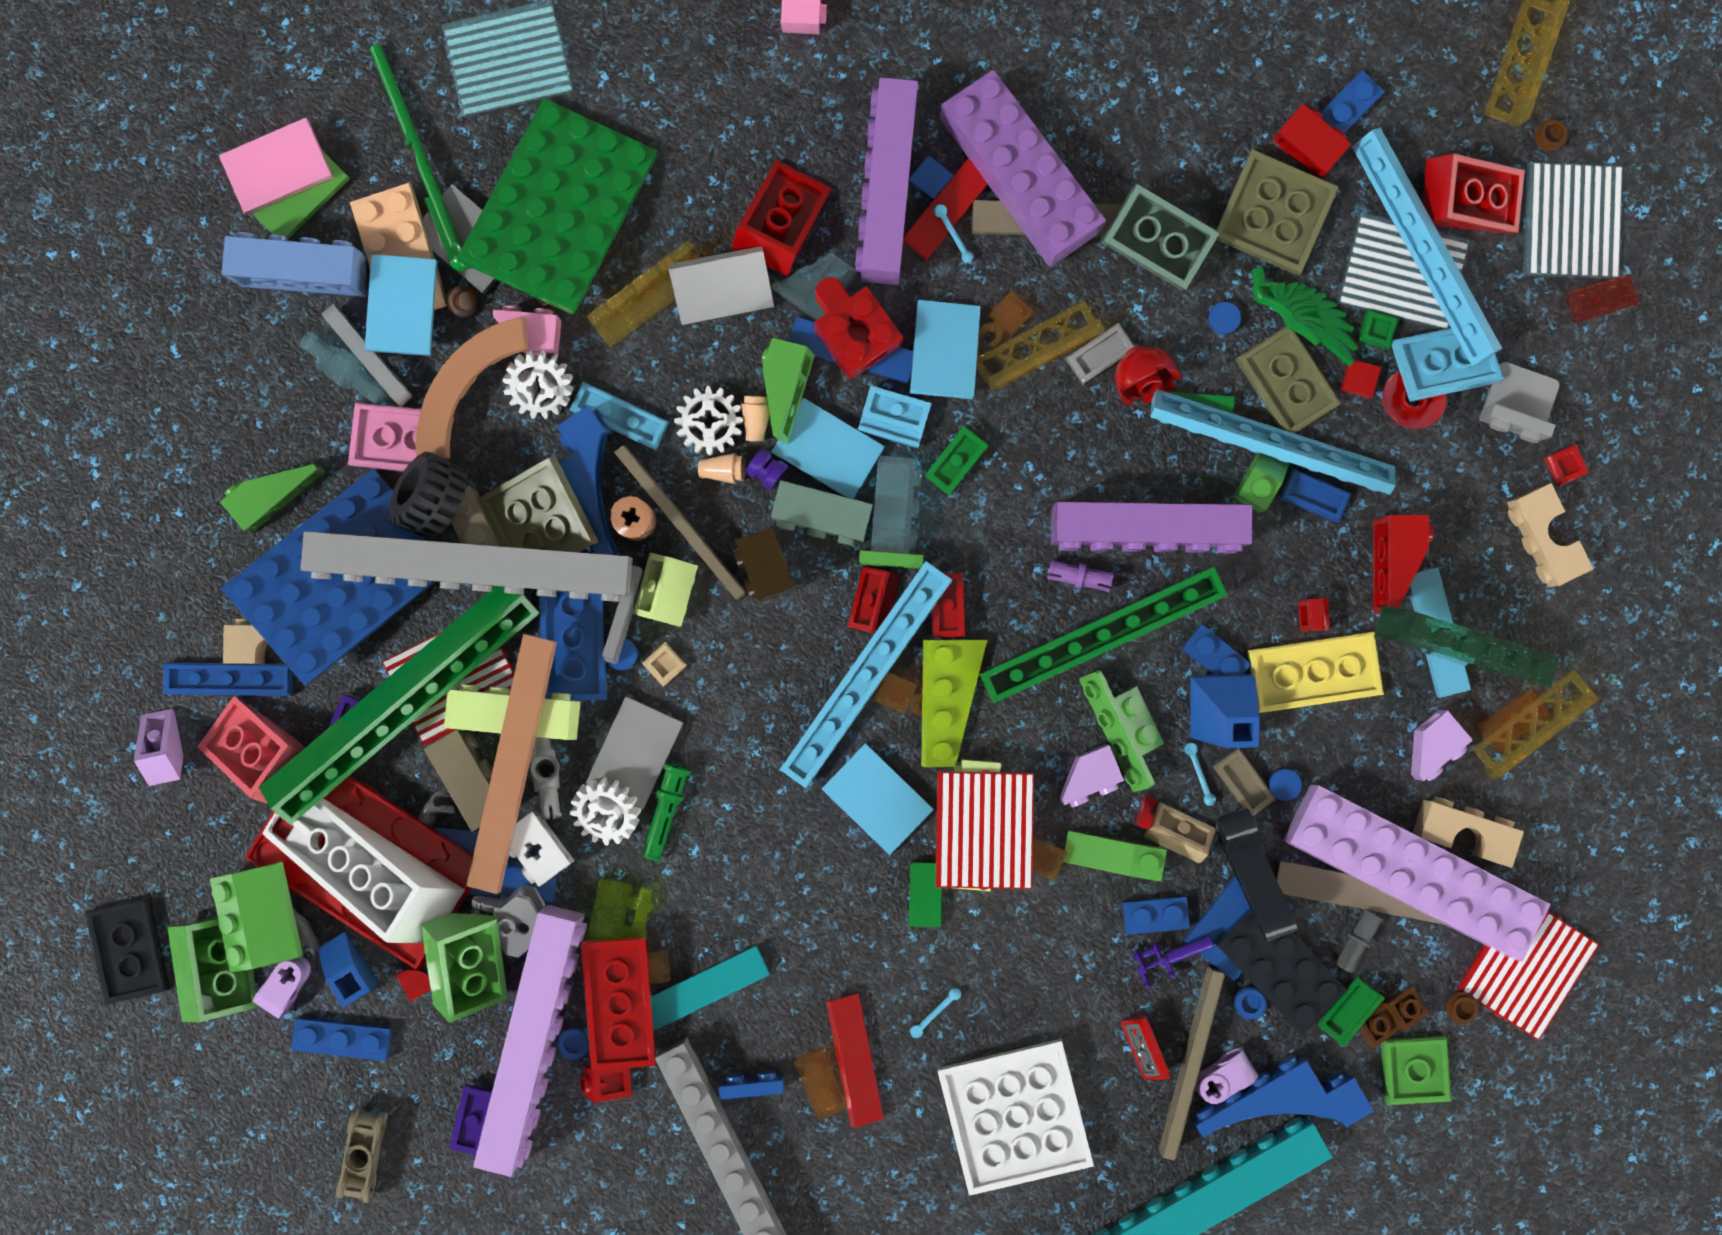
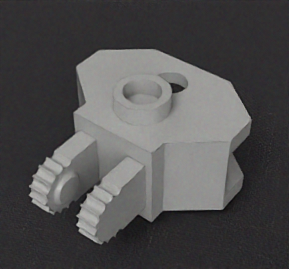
M523 884L509 896L501 895L500 899L481 895L474 896L471 906L478 910L493 913V916L497 918L502 950L505 955L519 957L529 949L537 914L545 908V903L536 887Z

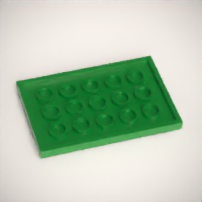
M543 98L458 254V261L575 315L658 156L657 150Z

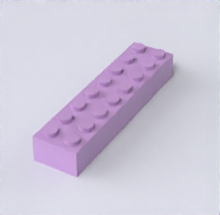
M1310 785L1282 840L1497 952L1520 962H1523L1551 905L1319 785Z
M547 905L537 914L473 1165L474 1168L511 1177L515 1170L522 1168L524 1161L528 1160L533 1141L528 1140V1136L530 1137L532 1130L536 1128L540 1116V1110L536 1109V1105L539 1104L540 1098L544 1097L548 1084V1079L544 1078V1073L547 1072L548 1066H552L556 1053V1047H552V1042H554L556 1035L560 1034L564 1021V1016L559 1015L560 1010L569 1001L572 986L567 985L568 979L572 973L576 972L580 958L579 954H575L576 947L579 946L580 942L584 941L588 924L583 923L585 916L583 913Z

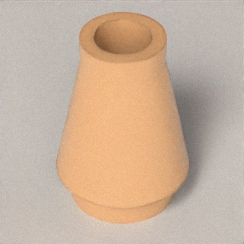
M744 396V403H741L746 440L764 441L770 416L767 397Z
M737 453L700 459L698 462L700 478L732 484L745 480V457L738 456Z

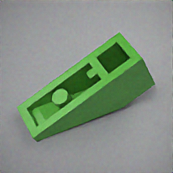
M772 338L769 347L765 348L762 355L763 374L773 436L781 443L788 445L815 355L807 346Z
M311 464L247 480L242 483L237 482L226 490V497L220 503L244 531L255 533L325 473V470L320 466Z
M1068 830L1062 862L1161 882L1167 850L1161 846Z

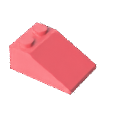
M233 696L197 746L251 799L266 804L268 803L259 787L305 748L293 736L237 696Z

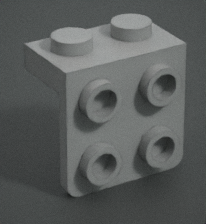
M1508 362L1499 364L1503 379L1499 383L1491 384L1479 421L1490 424L1489 427L1497 431H1510L1519 434L1521 439L1528 442L1538 443L1541 440L1552 437L1556 425L1547 421L1559 389V382L1556 379Z

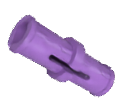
M1051 559L1047 579L1074 584V588L1081 589L1083 586L1109 593L1114 573L1086 568V564L1082 563L1077 566Z

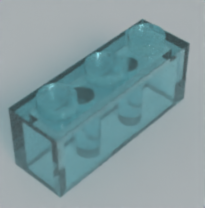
M878 456L871 551L909 554V549H916L917 530H911L912 517L918 518L920 499L914 498V486H921L922 467H916L917 459Z

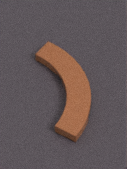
M520 317L507 320L476 334L458 348L441 367L432 381L420 411L416 434V457L425 451H429L443 459H451L450 439L454 421L453 414L459 400L464 397L470 386L477 379V376L485 368L516 353L529 351L525 318Z

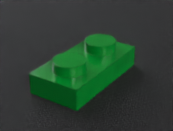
M963 426L924 477L949 496L988 445Z

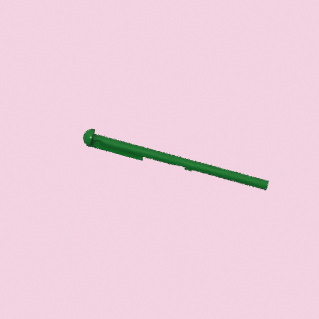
M374 44L369 50L406 138L405 144L407 148L412 146L417 168L429 195L424 200L450 265L457 271H467L471 267L460 263L457 258L463 247L383 48L381 44Z

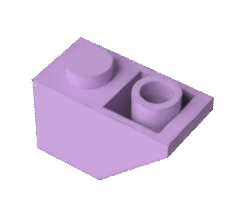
M1438 710L1414 730L1411 775L1415 780L1425 781L1427 779L1431 781L1442 773V766L1450 759L1454 761L1460 758L1468 750L1466 745L1472 739L1449 711Z
M1104 744L1076 756L1059 796L1061 803L1064 805L1070 803L1071 807H1076L1088 802V795L1099 791L1100 795H1105L1118 789L1117 783L1124 781L1110 745Z

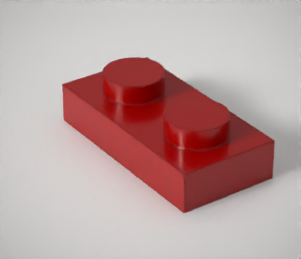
M945 573L946 576L952 579V582L932 609L933 638L966 636L963 573Z

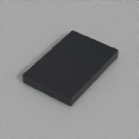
M151 896L85 911L104 1005L170 990Z

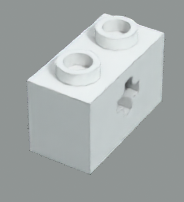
M538 810L532 811L516 823L509 855L512 858L517 856L524 866L521 868V871L531 884L535 882L538 886L545 884L575 861L547 822L541 820V814ZM540 844L542 849L539 850V855L532 856L529 852L533 848L532 845Z

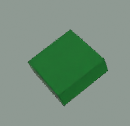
M1368 309L1365 312L1357 342L1385 350L1390 349L1399 318Z

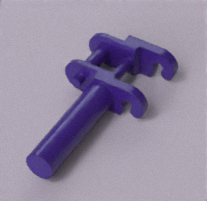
M1208 935L1162 955L1160 950H1163L1162 946H1158L1156 942H1153V947L1143 952L1135 949L1136 955L1133 958L1135 961H1139L1137 970L1142 981L1145 982L1146 989H1149L1151 984L1146 975L1148 969L1161 964V966H1165L1167 971H1169L1171 979H1174L1176 975L1171 964L1213 948L1215 945L1211 936ZM1153 954L1157 955L1159 960L1145 965L1143 958Z

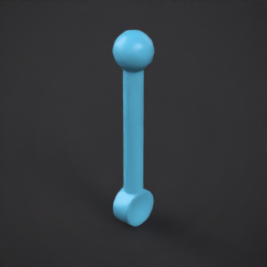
M941 204L936 205L933 213L936 217L941 218L962 253V260L965 263L972 262L974 255L971 251H967L946 216V207Z
M1188 743L1185 745L1184 751L1187 755H1190L1205 794L1204 803L1207 806H1213L1216 803V797L1209 790L1197 758L1198 748L1196 744Z
M952 988L949 991V996L919 1025H913L910 1029L912 1037H921L923 1029L953 1000H958L961 997L960 989Z

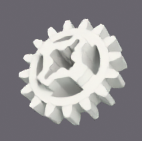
M529 350L526 359L521 354H518L514 360L515 363L510 362L506 369L508 373L505 374L503 382L509 385L506 386L503 392L505 395L513 396L509 402L511 406L517 403L521 406L519 409L520 414L529 410L531 411V418L535 419L537 413L541 412L544 419H547L550 410L557 415L560 413L561 405L567 406L570 400L568 396L572 394L574 388L568 385L571 383L573 376L572 374H564L567 364L558 365L556 363L558 358L556 354L551 359L546 358L545 350H542L539 356H535L533 350ZM529 367H534V369H532L531 371L524 370ZM537 376H539L538 382L540 383L539 386L541 388L539 393L537 381H535ZM551 398V400L543 402L544 399Z
M710 386L706 387L705 394H701L696 388L694 389L695 397L693 399L686 395L683 397L687 404L686 407L677 406V411L682 414V418H676L674 422L677 425L683 426L677 434L679 437L687 436L688 438L685 440L684 445L688 448L695 444V453L700 454L703 448H706L708 456L713 455L714 448H718L723 454L725 453L724 445L726 443L730 446H735L732 439L733 435H742V432L736 428L737 425L744 423L743 418L736 417V414L742 409L740 405L731 406L735 400L733 395L728 396L726 399L723 398L724 390L722 388H719L716 394H713ZM715 401L725 406L729 414L717 411ZM702 403V408L696 414H690L695 406ZM707 414H712L713 418L719 421L712 423L711 428L707 429L702 420L707 419ZM690 428L699 429L703 433L704 441L697 439L691 433ZM723 428H729L722 438L716 440V435Z
M603 777L599 784L594 779H591L587 786L583 784L571 801L574 807L570 811V815L578 816L573 823L574 826H583L584 829L581 835L592 834V842L594 843L599 838H602L604 844L609 845L613 838L617 844H620L624 837L628 839L640 821L637 816L641 812V808L634 807L637 797H628L627 793L630 788L627 786L621 790L618 788V780H615L610 785L606 777ZM622 814H624V822H623V823H621V820H622V818H623Z

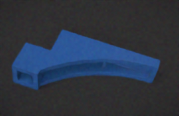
M587 405L557 426L561 433L558 436L560 442L568 452H574L559 464L599 541L587 548L589 552L594 551L595 554L620 556L611 535L603 498L602 468L607 437L612 432L596 407Z
M1299 1054L1296 1057L1295 1055L1285 1057L1278 1063L1279 1067L1269 1073L1267 1071L1258 1073L1259 1077L1253 1084L1239 1090L1223 1102L1202 1106L1196 1111V1116L1191 1118L1201 1136L1204 1137L1222 1127L1245 1119L1275 1114H1304L1340 1121L1347 1128L1374 1111L1355 1078L1347 1071L1330 1075L1325 1080L1326 1084L1321 1086L1307 1060Z

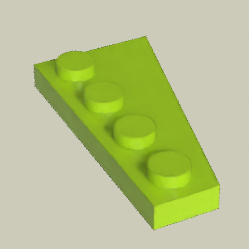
M923 640L921 766L955 767L987 640Z

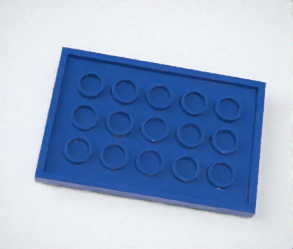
M374 468L220 588L305 687L310 685L436 583L428 581L427 587L407 586V579H396L395 585L375 583L376 577L363 576V582L343 581L342 574H331V580L311 578V572L300 571L304 532L437 542L435 538L426 540L391 523L389 507L393 490Z

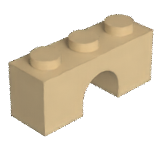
M1552 483L1539 486L1507 502L1510 508L1508 510L1509 518L1515 526L1519 527L1524 537L1522 538V544L1527 553L1533 555L1538 565L1536 567L1537 575L1548 587L1560 586L1593 570L1580 540L1568 542L1560 546L1555 544L1549 537V523L1554 517L1565 512Z
M235 619V625H224L223 663L265 664V650L268 643L247 619Z
M1436 796L1434 802L1422 801L1413 834L1424 840L1451 848L1456 834L1462 829L1469 828L1475 836L1473 856L1513 868L1524 831L1513 828L1515 822L1497 816L1493 822L1483 818V811L1465 806L1464 812L1453 809L1454 802Z

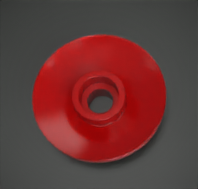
M1400 371L1389 378L1383 389L1382 401L1386 412L1396 423L1407 428L1420 429L1434 424L1442 416L1446 407V394L1414 401L1415 407L1409 405L1406 401L1409 398Z

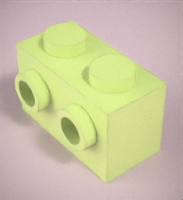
M650 553L633 614L681 627L698 566Z

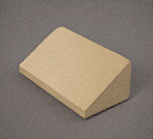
M1159 802L1153 813L1155 817L1152 828L1150 830L1146 829L1144 837L1197 863H1201L1209 855L1216 828Z

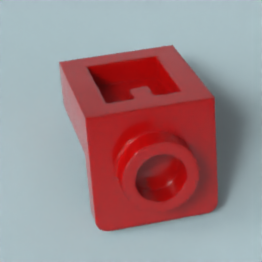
M591 1065L583 1066L584 1075L580 1077V1087L587 1099L597 1103L632 1096L630 1068L591 1071Z

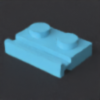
M870 386L858 431L918 448L931 403Z

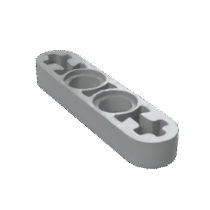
M333 303L321 313L329 325L400 407L413 398L408 388L377 352L365 350L364 336L337 305Z

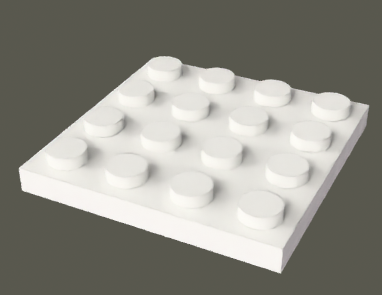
M1062 1039L938 1068V1075L969 1196L1094 1166Z

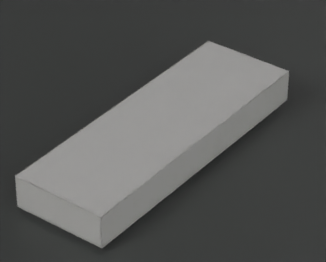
M632 565L630 597L621 596V602L618 604L602 654L606 662L618 663L644 576L643 570L640 567Z

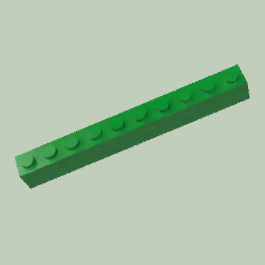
M495 586L492 592H488L265 781L259 789L269 807L288 824L292 825L536 617L539 612L524 595L504 593L505 587Z

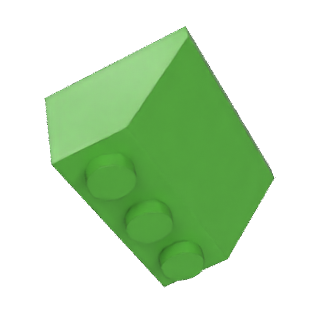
M283 862L210 878L212 896L215 901L219 928L222 933L230 973L255 969L303 956Z
M450 913L421 924L433 1005L449 1023L508 999L498 923L495 916Z
M218 917L167 927L182 1022L200 1023L259 1007L253 1002L257 993L253 969L230 973Z

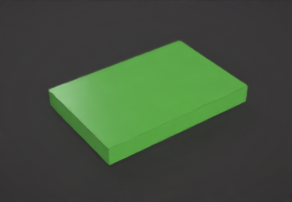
M323 150L322 152L334 178L252 213L273 235L290 238L350 180Z

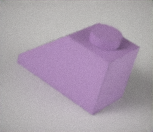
M173 709L141 715L134 756L136 766L149 786L180 780L184 756L175 712Z

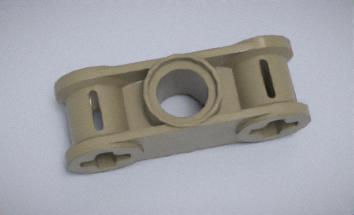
M357 1106L353 1108L348 1122V1136L342 1170L336 1189L337 1198L342 1199L344 1196L362 1199L363 1203H370L376 1185V1171L382 1138L387 1124V1112L382 1111L380 1114L361 1111V1108ZM356 1149L365 1151L368 1160H361L356 1154Z

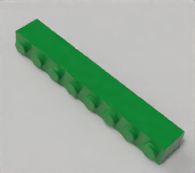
M1215 567L1207 568L980 673L979 676L991 702L996 703L1228 595Z

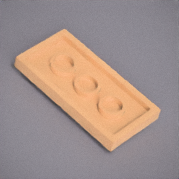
M406 183L350 202L370 268L371 254L435 259L412 184ZM438 267L434 310L447 306L446 294Z

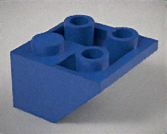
M1255 674L1190 676V737L1225 748L1259 747V709Z

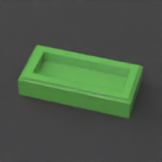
M860 550L859 563L871 566L921 569L924 555Z

